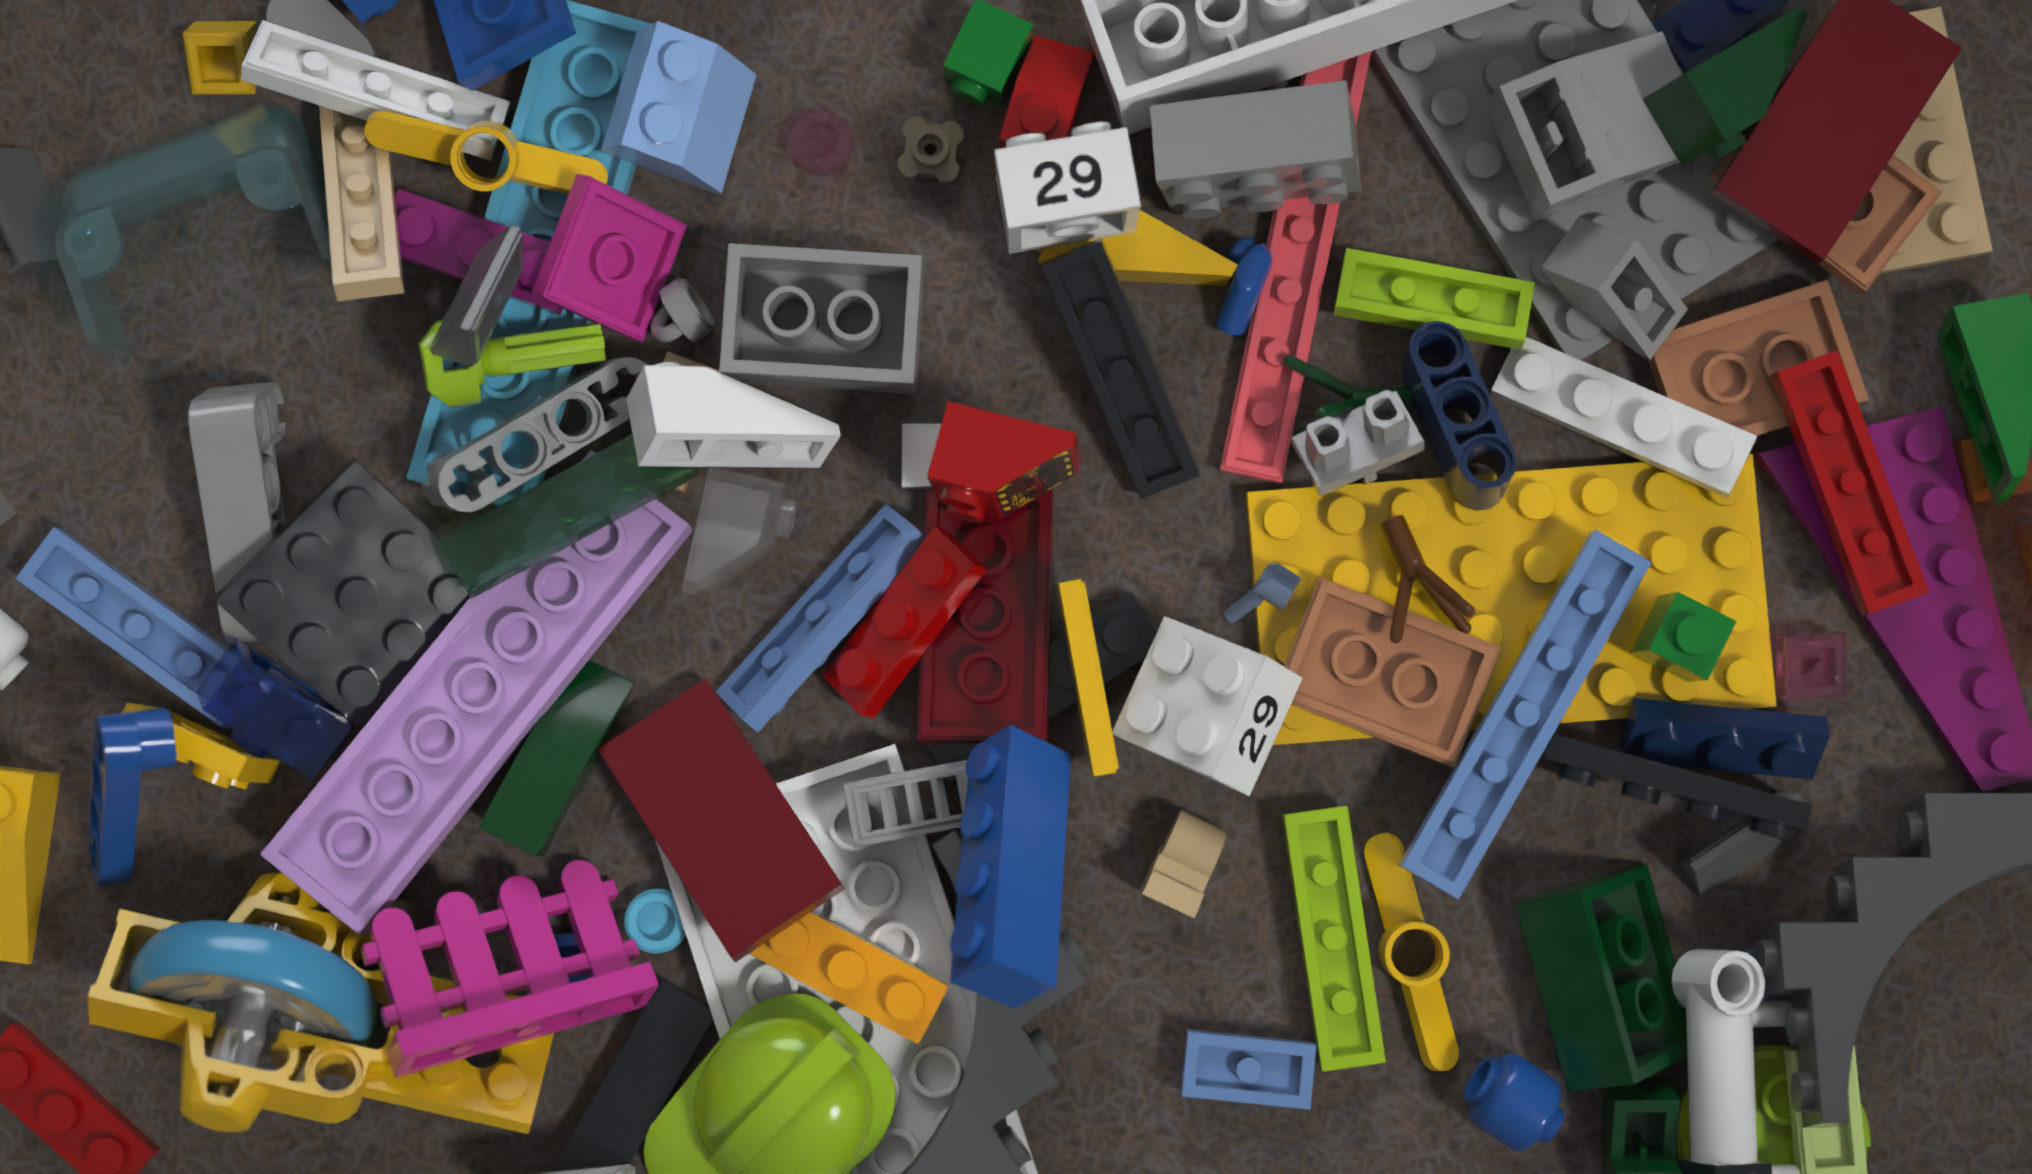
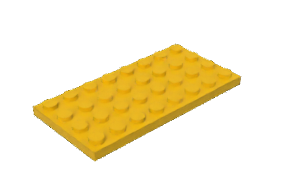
M1749 454L1728 498L1646 462L1517 471L1514 473L1500 502L1490 509L1479 511L1468 509L1458 503L1450 492L1444 477L1372 482L1366 485L1364 483L1347 484L1320 497L1314 487L1254 491L1245 494L1253 587L1271 562H1276L1301 577L1300 582L1293 590L1291 599L1282 611L1263 600L1260 606L1255 607L1258 653L1269 657L1284 666L1317 578H1324L1395 606L1401 571L1380 526L1392 517L1403 515L1427 567L1475 608V614L1470 618H1466L1471 625V631L1468 635L1501 647L1470 730H1476L1589 532L1596 529L1652 563L1560 723L1628 718L1634 698L1740 709L1777 707L1753 454ZM1495 473L1473 475L1482 481H1494L1497 479ZM1417 580L1414 581L1408 611L1458 630ZM1678 591L1737 621L1708 680L1687 682L1630 653L1658 596ZM1290 705L1273 745L1374 737Z

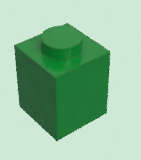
M974 0L943 65L944 80L953 84L950 89L951 93L977 107H984L987 101L1001 107L1033 41V24L985 1Z
M1678 591L1658 596L1630 653L1687 682L1708 680L1737 621Z

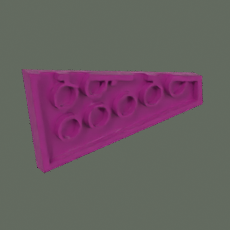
M1943 407L1867 426L1930 591L1927 594L1868 615H1861L1797 445L1792 444L1753 455L1764 473L1769 474L1787 501L1785 504L1797 523L1800 522L1818 548L1822 555L1821 559L1875 641L1880 642L1897 668L1896 673L1907 690L1912 691L1932 721V728L1975 792H1984L2031 780L2032 731Z

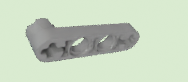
M631 357L613 358L605 361L457 450L436 456L426 465L428 469L427 478L422 484L425 497L432 505L443 506L451 511L473 512L485 507L629 420L627 397H614L600 404L593 394H604L614 388L619 383L618 377L615 374L617 371L621 375H634L637 380L642 368L647 364ZM590 385L592 386L593 394L587 390V387ZM568 399L578 401L584 407L587 415L584 429L574 436L564 434L558 428L556 422V412L559 405ZM602 409H604L608 413V416L606 418H604V413ZM515 431L526 434L533 445V456L530 462L519 469L509 466L501 453L504 439ZM484 449L489 466L501 476L502 480L496 483L494 474H485L482 466L487 464V462L479 456V451ZM455 467L467 473L469 481L465 494H451L448 486L456 481L455 474L452 471Z

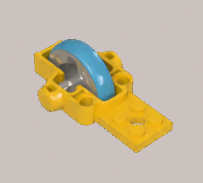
M267 873L260 876L227 921L203 920L180 923L119 909L114 936L95 985H91L87 996L89 1024L159 1039L181 1047L180 1111L182 1115L201 1127L228 1133L248 1130L262 1109L322 1123H339L348 1120L354 1115L362 1103V1098L365 1097L529 1134L554 1033L496 1049L499 1054V1060L494 1065L486 1068H477L470 1065L464 1058L395 1078L387 1053L395 1032L400 1031L398 1025L390 1028L385 1046L380 1049L367 1048L376 1027L377 1003L391 1005L381 970L365 971L355 964L358 960L363 959L361 953L362 945L372 942L370 932L366 936L359 935L334 914L324 912L322 904L283 873ZM138 953L131 966L128 993L120 992L119 988L129 960L133 954ZM430 976L435 993L456 988L454 981ZM508 994L506 998L509 1001L520 998V996ZM461 1007L441 1014L444 1019L462 1014L464 1010ZM340 1075L351 1084L339 1091H329L322 1088L317 1081L324 1076Z

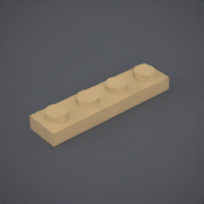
M319 106L332 278L337 301L404 293L391 151L379 149L366 139L364 134L366 120Z

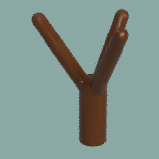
M1403 515L1392 517L1383 522L1380 527L1401 571L1389 635L1390 641L1399 643L1402 640L1412 586L1416 580L1459 631L1468 634L1471 631V625L1466 618H1470L1475 614V608L1427 567Z

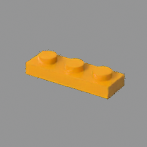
M813 911L749 953L918 1045L950 985Z

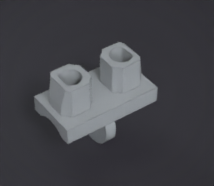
M1389 390L1367 398L1365 405L1336 418L1326 416L1307 425L1306 431L1291 437L1292 446L1304 464L1319 497L1356 480H1360L1364 485L1377 480V471L1425 450L1424 440L1398 393Z

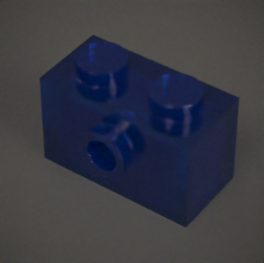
M237 639L233 641L196 690L202 710L235 730L230 737L240 747L260 758H264L269 752L311 780L314 779L352 728L348 719L318 692Z

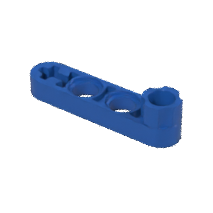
M165 707L100 716L94 719L88 852L96 887L132 882L141 771L170 767L176 764L174 728L169 710L166 711Z

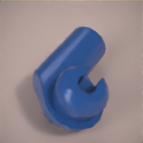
M1251 237L1238 239L1233 243L1228 252V259L1238 264L1215 323L1221 331L1230 335L1237 336L1245 333L1273 264L1268 247L1264 243L1257 244Z

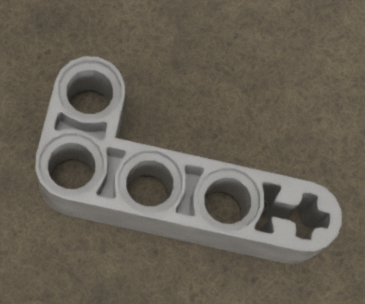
M277 382L211 387L195 397L190 403L189 431L216 593L286 525L274 445L283 438L286 430L285 423H279L278 404H284V398ZM218 604L222 631L229 644L259 641Z

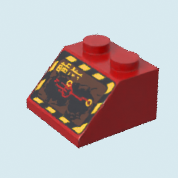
M948 401L927 479L938 502L947 505L946 514L974 523H982L984 515L1001 519L1079 473L1082 459L1077 433Z

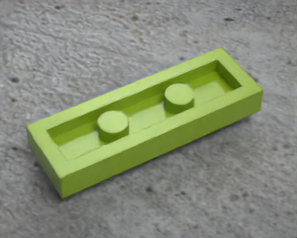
M1346 248L1333 315L1416 330L1427 322L1441 321L1457 328L1465 340L1521 350L1526 338L1535 282Z

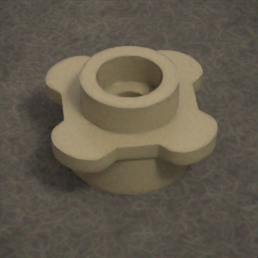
M919 116L906 120L902 126V133L906 138L905 151L897 161L900 173L909 179L919 175L924 178H937L941 183L953 181L959 174V165L955 161L957 146L964 140V132L961 126L954 121H947L942 125L926 123ZM933 144L936 146L937 151L934 155L925 153L927 145Z

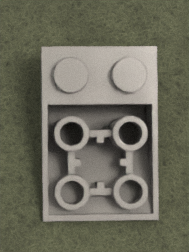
M1662 31L1556 62L1500 85L1485 105L1535 221L1679 163L1677 156L1643 100L1646 96L1681 76Z

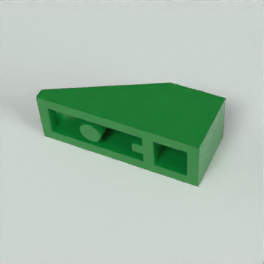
M2028 293L1953 306L1937 333L1939 347L1994 504L2007 502L2025 477L2032 442V302Z

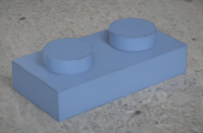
M1186 1029L1180 1094L1182 1097L1311 1110L1317 1045L1314 1042Z

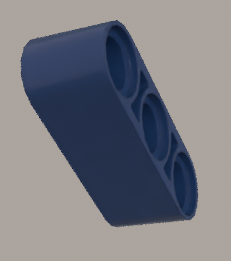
M1441 321L1427 322L1418 327L1411 336L1401 370L1405 387L1411 392L1414 408L1450 492L1456 501L1468 509L1477 511L1490 509L1500 502L1512 480L1517 464L1515 451L1464 336L1449 323ZM1425 353L1438 354L1445 359L1448 365L1440 368L1431 367L1422 361L1420 355ZM1449 408L1462 409L1469 414L1472 422L1467 424L1454 423L1446 417L1443 411ZM1471 464L1486 465L1494 471L1497 479L1494 481L1478 480L1470 473L1468 466Z

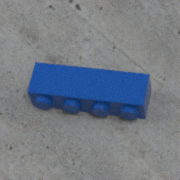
M1009 725L970 749V755L966 762L968 782L965 811L960 824L963 838L960 869L955 881V888L958 894L955 928L950 939V950L952 952L950 983L1014 1009L1055 989L1057 984L1071 754Z

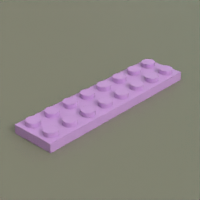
M590 450L260 855L357 934L366 936L370 932L375 916L380 911L389 908L529 735L539 718L554 704L693 531L692 527Z

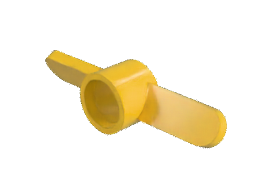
M376 111L368 117L364 127L365 137L373 146L382 150L450 165L458 180L476 191L496 190L508 181H513L569 195L576 174L588 175L606 185L608 183L607 170L598 160L520 142L507 126L496 121H480L472 124L465 130L394 112ZM479 133H487L497 137L505 145L509 154V163L506 171L494 178H485L475 174L466 164L463 154L468 138Z
M1380 833L1371 837L1364 848L1367 868L1385 929L1378 947L1379 960L1384 970L1401 983L1424 1065L1432 1071H1447L1455 1066L1459 1057L1457 1040L1439 979L1446 971L1449 963V946L1445 937L1437 928L1425 923L1412 874L1398 866L1405 854L1401 840L1391 833ZM1411 929H1419L1426 932L1431 937L1435 946V958L1432 965L1424 973L1415 976L1400 973L1394 966L1391 957L1395 940L1403 932Z

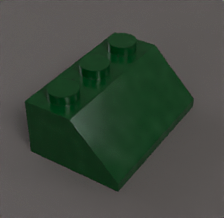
M1647 863L1546 890L1516 903L1520 917V932L1529 949L1538 981V996L1547 1013L1555 1041L1556 1060L1563 1070L1569 1092L1634 1085L1687 1057L1686 1009L1679 1004L1673 992L1672 974L1676 962Z

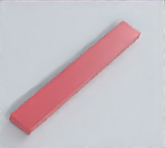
M1371 51L1301 75L1299 86L1346 80L1355 122L1357 123ZM1309 197L1284 200L1282 208L1273 210L1266 242L1273 264L1250 319L1219 468L1220 472L1281 484L1283 481L1304 379L1302 374L1285 366L1283 358L1291 354L1307 363L1340 202L1313 204L1309 202Z

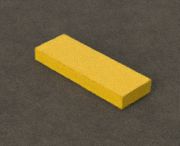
M1081 579L1060 582L1056 588L1090 774L1095 777L1117 773L1116 769H1119L1085 582H1082Z

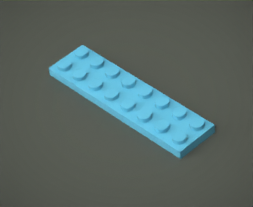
M566 0L576 34L531 59L510 130L520 142L598 160L607 170V185L628 195L637 165L602 153L601 149L636 32L651 23ZM506 147L497 176L503 174L508 167L509 154ZM508 181L502 187L492 190L484 219L506 227L511 225L518 227L523 233L551 242L568 194ZM509 298L490 338L588 325L590 321L565 309L562 310L561 316ZM442 359L444 370L466 366L449 359ZM577 365L498 377L484 376L485 385L480 386L481 404L450 408L431 394L406 479L423 484L427 478L428 469L426 465L433 458L457 450L573 381ZM567 400L559 405L556 412L558 428ZM520 431L510 433L502 443L501 453L503 459L509 466L515 469L522 468L528 464L533 456V445L530 438ZM484 449L479 451V456L487 462ZM488 462L482 466L485 474L495 475L496 483L502 480L501 476L489 466ZM455 467L452 471L455 474L456 481L448 486L449 491L455 494H465L469 481L467 473ZM546 470L490 504L533 515Z

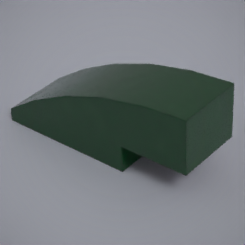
M588 660L554 704L535 723L478 828L535 857L546 855L574 798L579 797L600 755L598 748L606 743L636 683Z
M1646 1078L1634 1085L1603 1088L1601 1126L1602 1174H1682L1676 1162L1680 1099L1668 1078Z

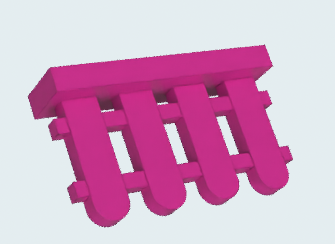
M575 860L565 866L559 877L558 888L560 893L541 898L536 884L531 879L525 876H513L505 880L497 895L499 909L478 914L475 902L470 896L462 892H450L445 894L437 904L434 912L436 926L417 931L414 929L411 918L403 910L387 908L380 911L375 916L370 929L372 942L363 944L361 953L365 966L379 963L391 1005L382 1007L380 1012L384 1027L388 1028L398 1025L400 1030L395 1032L387 1053L394 1077L412 1074L646 1007L659 984L651 962L631 967L630 961L637 959L640 953L635 939L623 942L609 904V901L616 900L619 894L614 879L602 882L599 872L594 865L584 860ZM567 913L581 952V954L561 958L548 917ZM506 929L519 970L499 976L485 934ZM443 946L456 988L435 993L422 951ZM588 973V979L574 983L569 982L568 978ZM526 990L527 996L507 1001L506 995ZM463 1007L464 1013L443 1019L441 1013Z

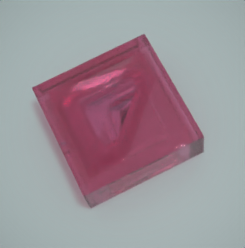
M1821 631L1776 635L1777 698L1792 701L1845 697V633Z

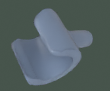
M1276 562L1269 563L1255 586L1248 591V594L1224 611L1225 619L1229 623H1235L1255 607L1260 606L1263 600L1282 611L1291 599L1293 590L1300 582L1301 577Z

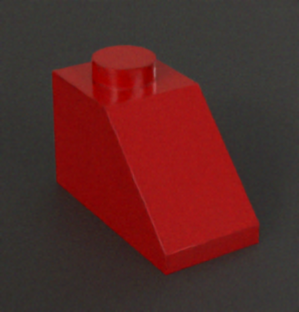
M1034 36L1016 80L999 137V149L1007 148L1006 141L1008 139L1024 134L1041 133L1045 135L1046 141L1071 136V130L1075 123L1095 56L1094 52L1041 36Z

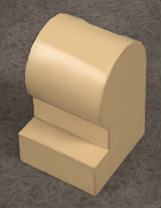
M1180 809L1162 846L1160 845L1139 891L1143 895L1195 919L1204 897V890L1222 851L1227 831Z

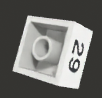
M1107 122L1089 123L1072 129V137L1046 141L1045 135L1041 133L1024 134L1008 139L1006 141L1007 148L995 150L996 182L1009 254L1095 240L1101 237L1107 238L1135 233L1141 204L1127 127L1111 130V125Z
M1164 616L1112 733L1153 755L1250 796L1303 678L1265 655Z

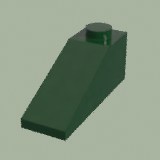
M1802 5L1643 98L1681 165L1686 164L1705 152L1713 163L1747 143L1741 131L1765 117L1808 18Z

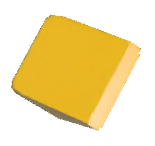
M195 21L183 32L192 94L256 93V85L241 80L242 64L257 32L256 21Z

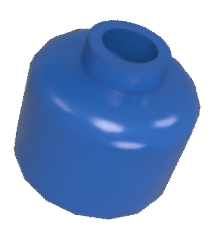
M1506 1053L1497 1059L1491 1056L1486 1057L1473 1071L1463 1093V1099L1468 1102V1117L1472 1124L1515 1151L1527 1149L1538 1140L1542 1143L1549 1142L1560 1129L1565 1116L1564 1110L1559 1108L1562 1095L1559 1082L1515 1053Z

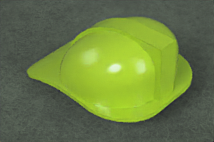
M800 993L783 994L768 998L751 1007L735 1021L651 1124L645 1138L643 1151L648 1174H848L877 1147L890 1125L896 1100L893 1075L882 1056L827 1002L815 996Z

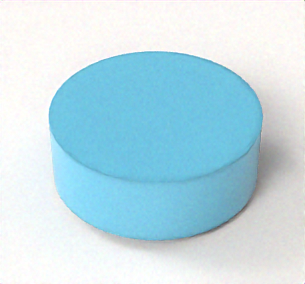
M664 888L650 889L637 895L629 904L624 918L625 930L630 940L635 939L639 949L648 953H664L677 947L685 939L686 933L671 890Z

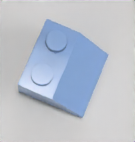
M656 21L636 32L601 152L701 189L722 194L757 74L717 43Z

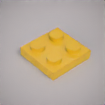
M127 703L122 713L151 710L159 707ZM169 710L174 728L176 760L184 763L194 762L195 765L191 774L227 789L232 785L246 790L250 782L271 784L281 760Z

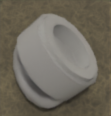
M677 278L660 289L659 294L664 305L656 311L650 326L651 333L657 341L667 343L684 334L690 341L696 343L714 331L715 322L712 314L701 296L687 280ZM671 319H673V322L670 323L669 325H667L668 322H669Z

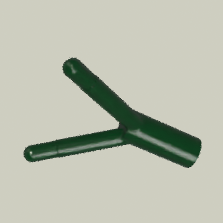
M1291 354L1283 358L1285 366L1345 398L1343 401L1318 407L1315 411L1318 420L1326 416L1336 418L1365 405L1367 398L1385 390L1396 391L1407 411L1409 412L1411 409L1412 396L1407 387L1357 390ZM1307 426L1292 433V437L1306 431ZM1292 440L1290 442L1289 450L1293 448Z

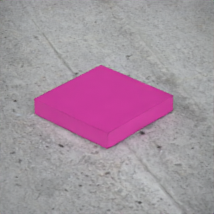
M576 174L531 294L593 323H600L602 327L621 336L643 343L660 299V289L665 286L687 225L588 175Z

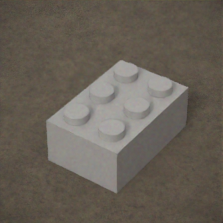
M1346 80L1150 105L1156 183L1172 212H1182L1183 217L1186 219L1212 218L1221 213L1220 208L1245 205L1246 210L1252 212L1272 211L1282 208L1284 200L1309 197V202L1313 204H1333L1346 200L1348 192L1362 191L1355 115Z
M728 243L719 372L745 384L916 394L925 271L922 255Z

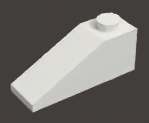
M675 362L644 365L626 399L638 466L820 468L841 436L838 424L708 367L681 366Z

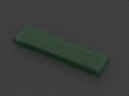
M633 434L443 535L438 538V541L472 599L699 476L698 468L638 466Z

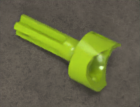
M443 320L436 321L419 342L426 390L450 408L481 404L480 386L485 385L484 376L498 377L606 361L605 342L600 323L490 338L477 364H474L473 367L466 365L465 367L448 370L443 369L442 359L446 358L430 352V345Z

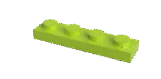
M1343 805L1281 814L1314 1038L1317 1045L1319 1069L1325 1072L1386 1063L1348 806Z

